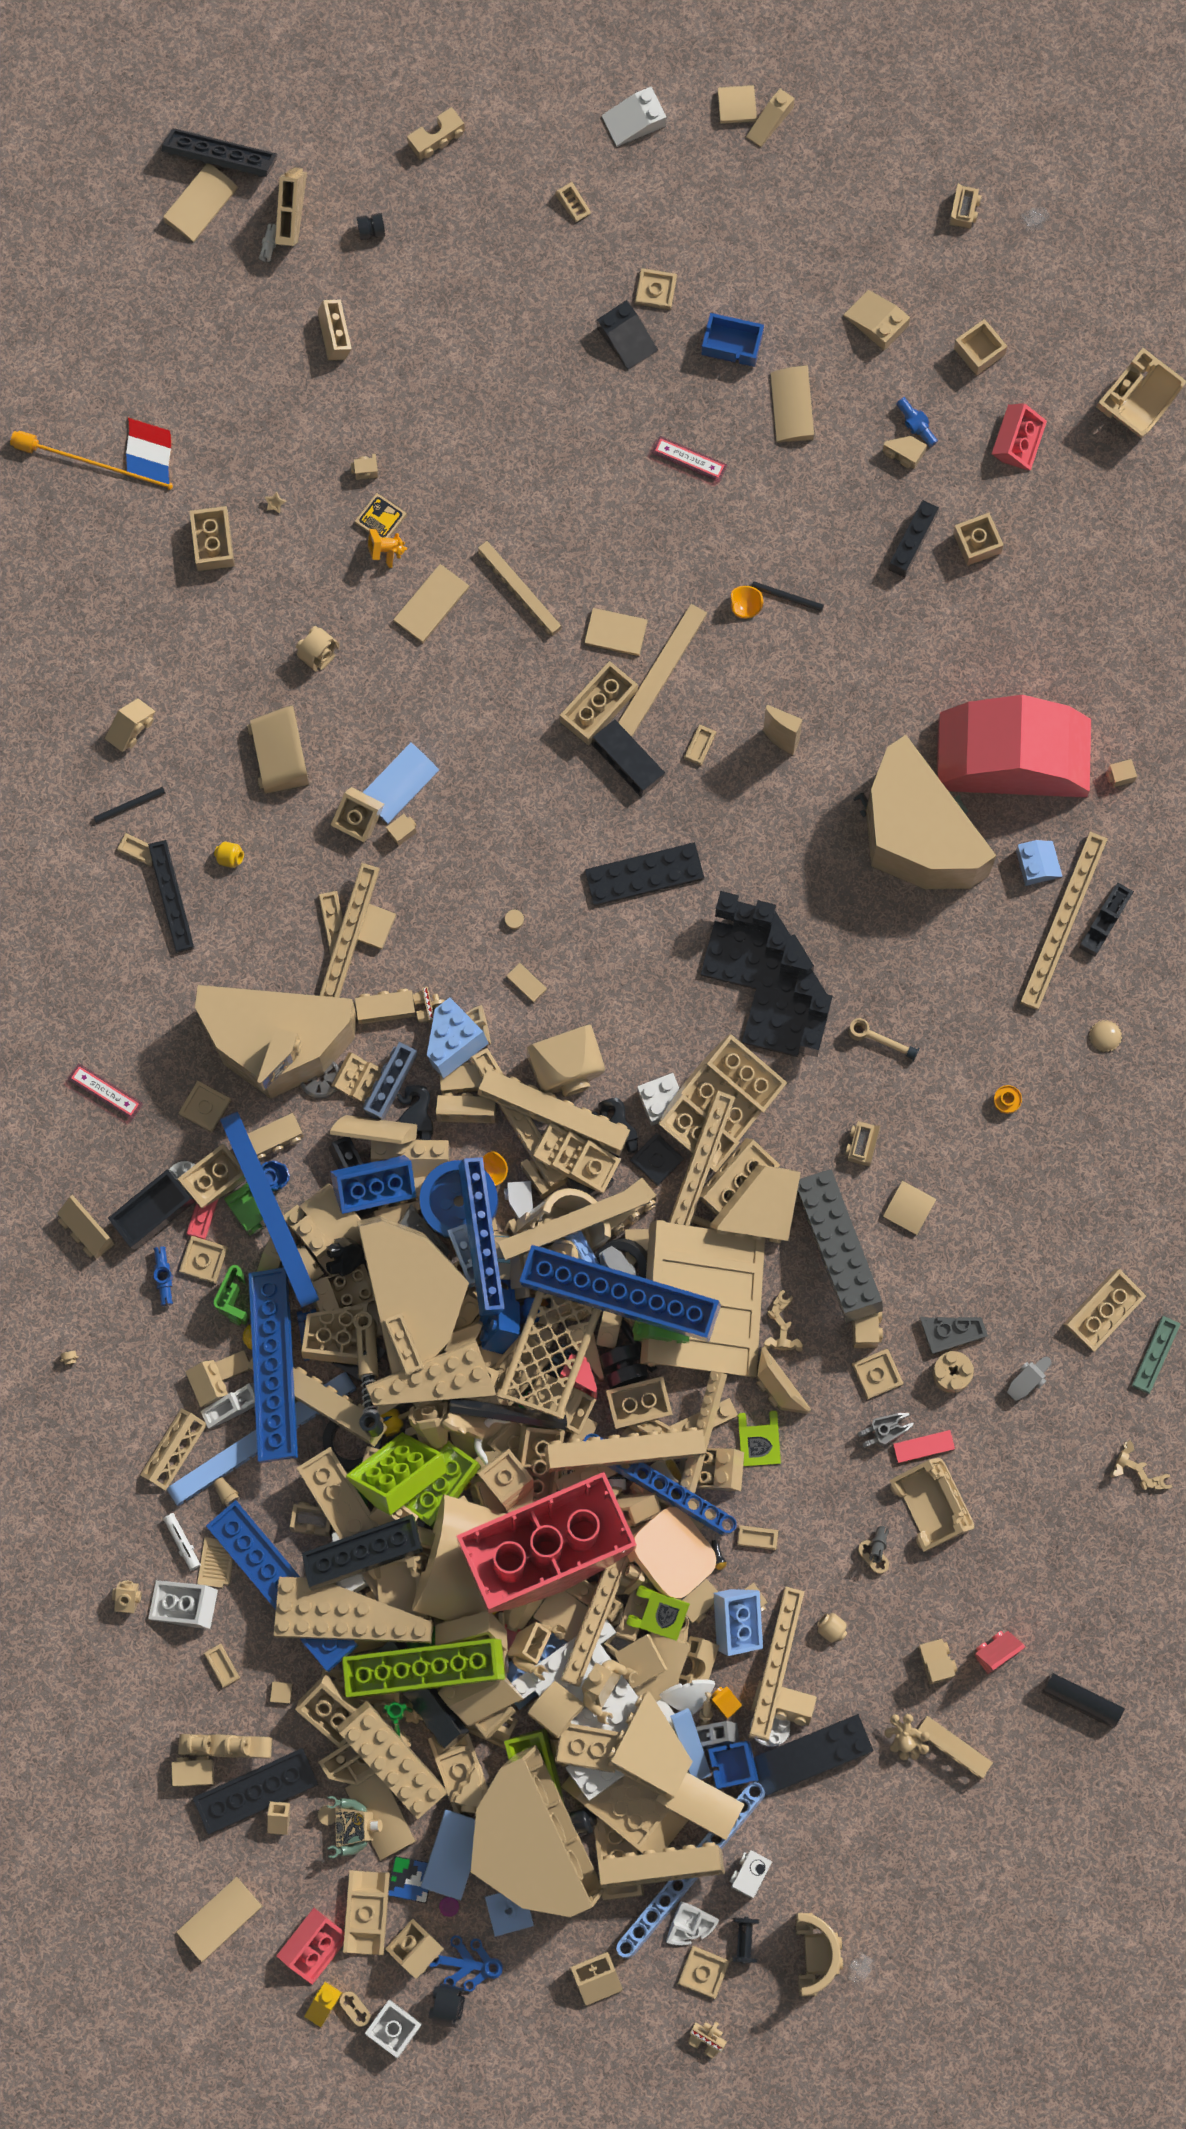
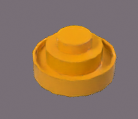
M1004 1085L995 1092L993 1098L994 1105L1001 1113L1012 1114L1020 1108L1022 1095L1016 1087Z

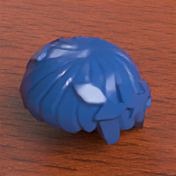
M268 1161L261 1165L272 1191L282 1189L289 1182L290 1174L285 1164L277 1161Z

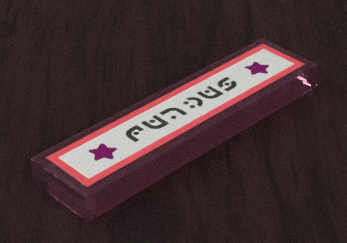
M659 436L652 451L653 455L719 483L727 468V464L662 436Z
M79 1063L68 1078L69 1081L131 1120L134 1119L143 1105L142 1102Z

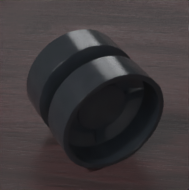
M638 1344L621 1345L599 1357L603 1370L615 1369V1371L606 1376L610 1389L630 1385L649 1376L645 1364H633V1362L641 1358Z

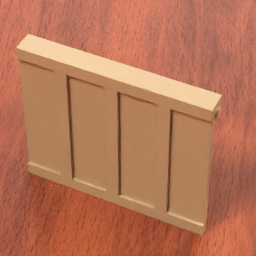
M663 1220L650 1223L646 1279L719 1300L721 1307L709 1342L690 1337L689 1343L686 1344L677 1343L675 1340L670 1342L654 1339L643 1340L640 1364H647L648 1366L667 1365L710 1372L713 1370L724 1374L757 1377L765 1237H763V1240L752 1239V1235H746L745 1238L734 1236L732 1232H728V1235L716 1233V1230L667 1223Z

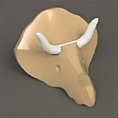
M496 1395L490 1396L488 1403L510 1406L508 1400L499 1399ZM449 1413L446 1419L443 1420L442 1427L448 1430L452 1443L471 1458L479 1456L483 1463L487 1465L488 1459L484 1452L493 1451L487 1444L488 1441L504 1424L510 1422Z

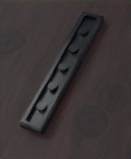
M167 840L150 843L148 847L175 951L179 953L195 949Z
M461 1398L449 1399L450 1413L566 1430L567 1427L566 1415L562 1420L533 1409Z

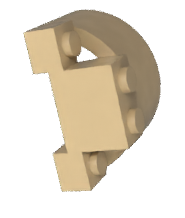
M1142 348L1124 373L1099 401L1096 408L1110 419L1113 416L1137 436L1143 438L1186 384V380L1146 349ZM1148 372L1147 375H1146V376L1144 377V379H1143L1142 373Z
M329 1183L300 1206L296 1205L283 1215L288 1226L299 1237L329 1276L331 1274L326 1270V1263L334 1261V1258L330 1259L327 1256L326 1246L334 1244V1239L349 1238L362 1246L357 1221L361 1219L355 1211L341 1213L333 1186Z
M567 1188L558 1190L536 1206L530 1213L526 1212L517 1219L515 1233L519 1234L594 1204L597 1201L589 1194L577 1189ZM609 1220L582 1230L592 1251L611 1238Z
M796 1913V1935H805L806 1975L798 1976L799 1996H816L817 1992L830 1984L836 1974H840L839 1970H843V1958L840 1951L842 1949V1938L838 1937V1933H834L826 1922L812 1915V1913ZM819 1929L822 1933L813 1934V1930ZM815 1975H824L820 1980L815 1979Z

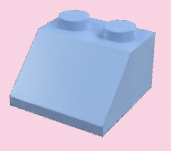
M1035 840L1017 845L1016 853L1025 886L1062 877L1053 841Z

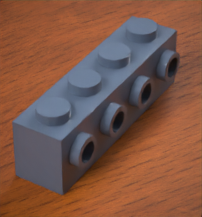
M401 1042L392 1049L388 1064L385 1063L381 1070L382 1076L373 1085L372 1095L367 1097L364 1102L365 1114L374 1119L384 1120L417 1057L415 1049Z

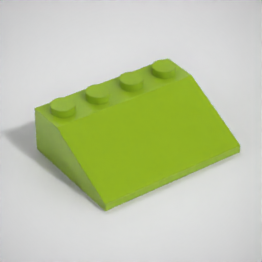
M402 1432L348 1473L346 1479L376 1508L388 1515H392L446 1473L447 1470L441 1452Z

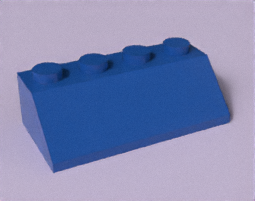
M405 1155L331 1171L333 1190L342 1214L416 1198L412 1163Z

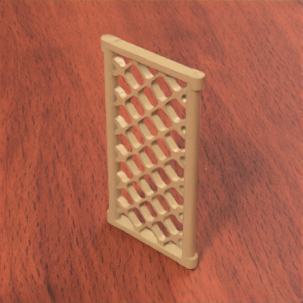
M537 1291L502 1387L498 1389L496 1397L563 1420L566 1413L564 1410L601 1310L594 1308L592 1312L593 1307L585 1305L584 1308L574 1311L571 1305L572 1301L566 1300V1302L556 1305L553 1295H544L545 1293ZM551 1298L554 1307L544 1311L540 1306L542 1300ZM569 1304L572 1314L562 1317L559 1308ZM556 1310L560 1319L549 1323L546 1317L547 1313ZM587 1310L591 1315L589 1322L580 1323L577 1317L578 1313ZM544 1316L547 1326L537 1329L533 1325L535 1318ZM572 1316L576 1317L578 1326L567 1329L565 1320ZM562 1322L566 1331L560 1335H555L552 1326ZM549 1328L553 1338L542 1341L539 1333ZM576 1329H581L584 1333L582 1341L574 1342L570 1333ZM537 1334L541 1341L540 1344L530 1347L526 1343L529 1335ZM569 1335L571 1344L564 1348L560 1347L558 1338ZM551 1341H556L559 1346L558 1351L549 1354L545 1345ZM544 1347L546 1356L536 1360L533 1350ZM574 1347L578 1351L576 1358L567 1360L564 1350ZM531 1353L534 1361L524 1366L520 1362L522 1354ZM562 1353L565 1359L564 1363L554 1366L551 1357ZM549 1359L552 1368L542 1372L538 1365L539 1362ZM536 1365L539 1375L529 1378L526 1369ZM567 1365L571 1370L569 1377L560 1378L557 1369ZM524 1371L527 1380L516 1384L513 1380L515 1372ZM554 1371L558 1380L552 1384H547L544 1378L545 1374ZM542 1377L545 1387L534 1390L532 1381ZM529 1383L533 1392L523 1397L519 1387ZM559 1383L564 1388L562 1396L554 1397L550 1388ZM516 1389L520 1399L507 1395L508 1391ZM543 1390H548L551 1399L541 1403L537 1394ZM536 1396L538 1405L527 1402L525 1399ZM550 1402H554V1404L557 1406L556 1411H553L544 1408L543 1406Z

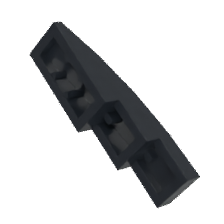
M1117 882L1080 944V949L1096 957L1134 891Z

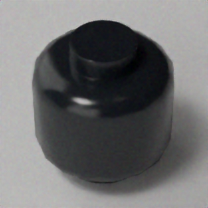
M587 1808L570 1812L571 1822L579 1836L593 1833L597 1825L595 1814H592Z

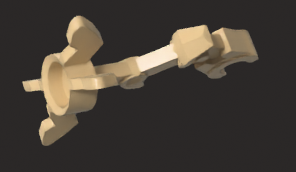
M782 1290L774 1301L772 1310L768 1311L769 1317L774 1319L781 1329L780 1339L774 1340L770 1337L764 1342V1347L766 1349L772 1347L778 1350L796 1349V1351H802L803 1344L800 1340L795 1339L791 1341L786 1339L787 1330L791 1327L792 1322L785 1323L779 1314L791 1304L793 1297L791 1296L788 1300H784L782 1296L785 1291Z
M1129 1440L1124 1443L1123 1447L1125 1449L1119 1454L1114 1466L1115 1470L1111 1471L1110 1477H1117L1123 1474V1468L1127 1466L1137 1472L1143 1490L1147 1488H1154V1490L1170 1489L1172 1485H1165L1163 1482L1165 1478L1170 1477L1169 1474L1148 1479L1143 1470V1467L1147 1464L1144 1462L1137 1464L1129 1460V1453L1134 1450L1132 1441Z

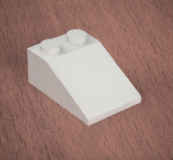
M652 87L634 93L602 115L616 147L666 127V115Z
M156 1580L148 1619L210 1629L218 1590L206 1585Z

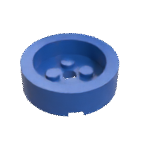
M462 1160L448 1161L434 1168L425 1178L420 1190V1208L425 1221L433 1231L447 1239H451L448 1230L463 1224L467 1225L464 1205L458 1207L454 1204L456 1197H463L458 1167ZM485 1171L493 1222L498 1209V1195L492 1178Z

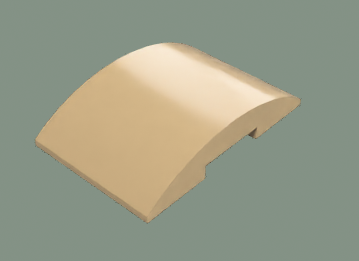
M729 1034L689 1076L666 1108L658 1124L693 1153L715 1091L718 1090L734 1096V1103L710 1169L716 1173L738 1146L740 1138L760 1113L765 1112L787 1082L733 1035Z
M442 1495L432 1532L435 1534L426 1570L421 1573L412 1611L445 1621H453L464 1616L487 1611L456 1540V1535L503 1516L506 1513L448 1495Z

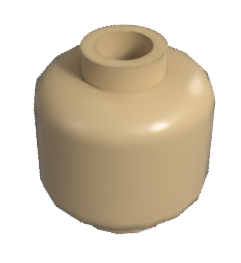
M835 1613L824 1614L817 1623L818 1633L830 1643L837 1640L842 1641L847 1634L845 1631L847 1627L846 1622Z

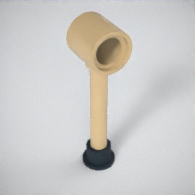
M857 1018L851 1022L848 1032L852 1039L859 1041L868 1037L906 1054V1057L914 1062L920 1049L919 1047L918 1049L912 1046L909 1048L869 1030V1024L865 1019ZM859 1025L864 1029V1032L856 1033L854 1027Z

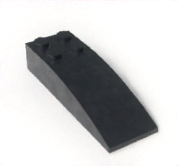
M859 1714L754 1757L759 1780L756 1782L764 1788L765 1796L874 1752Z

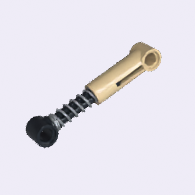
M362 1311L354 1317L353 1321L357 1336L359 1379L363 1382L361 1386L363 1388L362 1394L364 1396L362 1400L364 1403L362 1405L365 1408L359 1420V1425L368 1436L377 1437L382 1434L384 1425L380 1420V1414L377 1410L378 1406L373 1405L366 1385L375 1382V1379L379 1377L376 1342L378 1324L368 1312ZM369 1321V1323L363 1327V1324ZM375 1422L372 1427L368 1428L370 1423Z

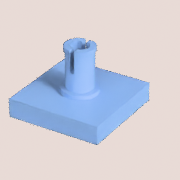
M498 1893L485 1897L495 1937L534 1926L530 1910L521 1908L503 1894Z

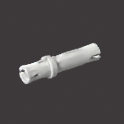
M172 1513L164 1517L163 1520L180 1550L179 1554L183 1556L189 1570L192 1571L200 1567L201 1564L193 1551L194 1547L188 1542L175 1514ZM173 1526H175L177 1532L179 1533V1535H180V1537H181V1540H180L179 1537L177 1536V1534H176V1532H175ZM183 1544L185 1545L186 1549L188 1550V1552H189L191 1558H189L188 1554L186 1553V1551H185V1549H184V1547H183Z

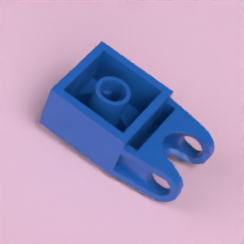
M500 1279L501 1282L508 1286V1290L502 1288L505 1309L499 1315L480 1316L479 1320L483 1323L480 1333L482 1349L502 1355L520 1336V1305L515 1299V1290L511 1289V1280Z

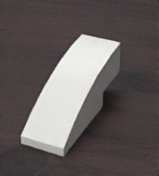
M249 1383L236 1392L225 1395L200 1411L208 1429L255 1407L254 1383Z

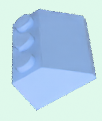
M730 1589L713 1593L716 1643L719 1645L718 1651L731 1656L763 1649L760 1591Z

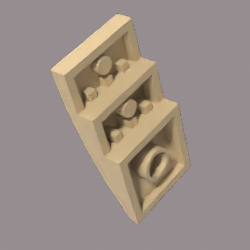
M553 1123L548 1124L531 1156L559 1173L600 1193H604L621 1159L591 1141H585L570 1131H564Z

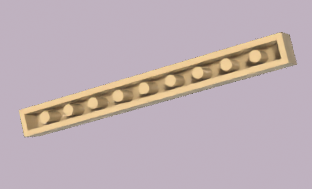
M486 541L478 547L479 556L485 558L486 564L489 567L492 566L496 575L499 574L501 581L504 584L506 583L508 589L516 594L515 597L523 602V606L531 611L530 614L538 619L539 625L545 627L546 633L553 636L560 631L561 625L490 543Z
M713 1370L710 1373L696 1424L697 1430H703L706 1451L727 1377L726 1374ZM705 1455L703 1457L687 1458L680 1485L692 1493L696 1491Z

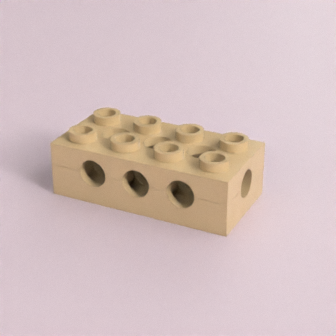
M746 1138L703 1187L699 1199L718 1215L758 1164L779 1167L780 1164L757 1142ZM752 1162V1168L749 1170V1164ZM740 1177V1182L737 1185L736 1180ZM727 1191V1198L724 1199V1193Z

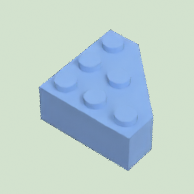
M450 997L435 1008L427 1051L432 1067L445 1078L489 1044L484 1032Z

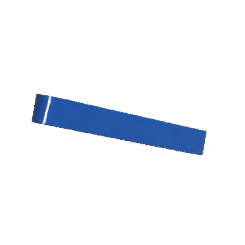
M594 1433L588 1434L582 1441H587L588 1438L600 1436ZM644 1463L629 1464L628 1469L622 1468L621 1465L607 1466L650 1493H656V1496L677 1507L688 1516L722 1536H727L736 1529V1520L731 1515ZM638 1470H642L646 1473L645 1479H641L638 1477ZM654 1481H661L663 1489H657L654 1486ZM671 1491L679 1492L680 1499L672 1498ZM688 1501H694L697 1509H690ZM705 1511L713 1513V1520H708L705 1517ZM723 1521L730 1523V1530H725L722 1527Z

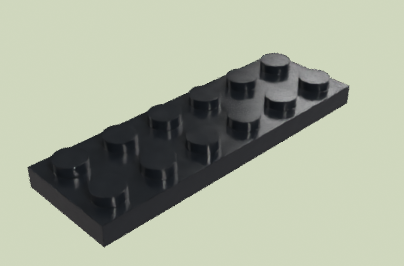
M175 128L171 129L161 149L162 152L170 155H178L190 160L195 159L206 164H215L222 168L235 169L239 172L252 173L258 177H267L277 160V153Z
M695 842L585 869L594 906L704 879Z
M413 1514L301 1554L308 1586L312 1591L423 1552L416 1520Z
M301 1748L195 1796L193 1800L208 1835L269 1808L270 1802H283L319 1784L304 1749Z

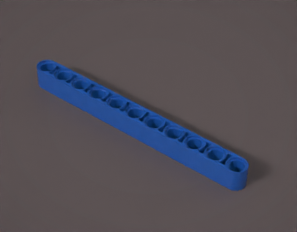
M238 1111L221 1118L222 1126L301 1308L319 1301V1297Z

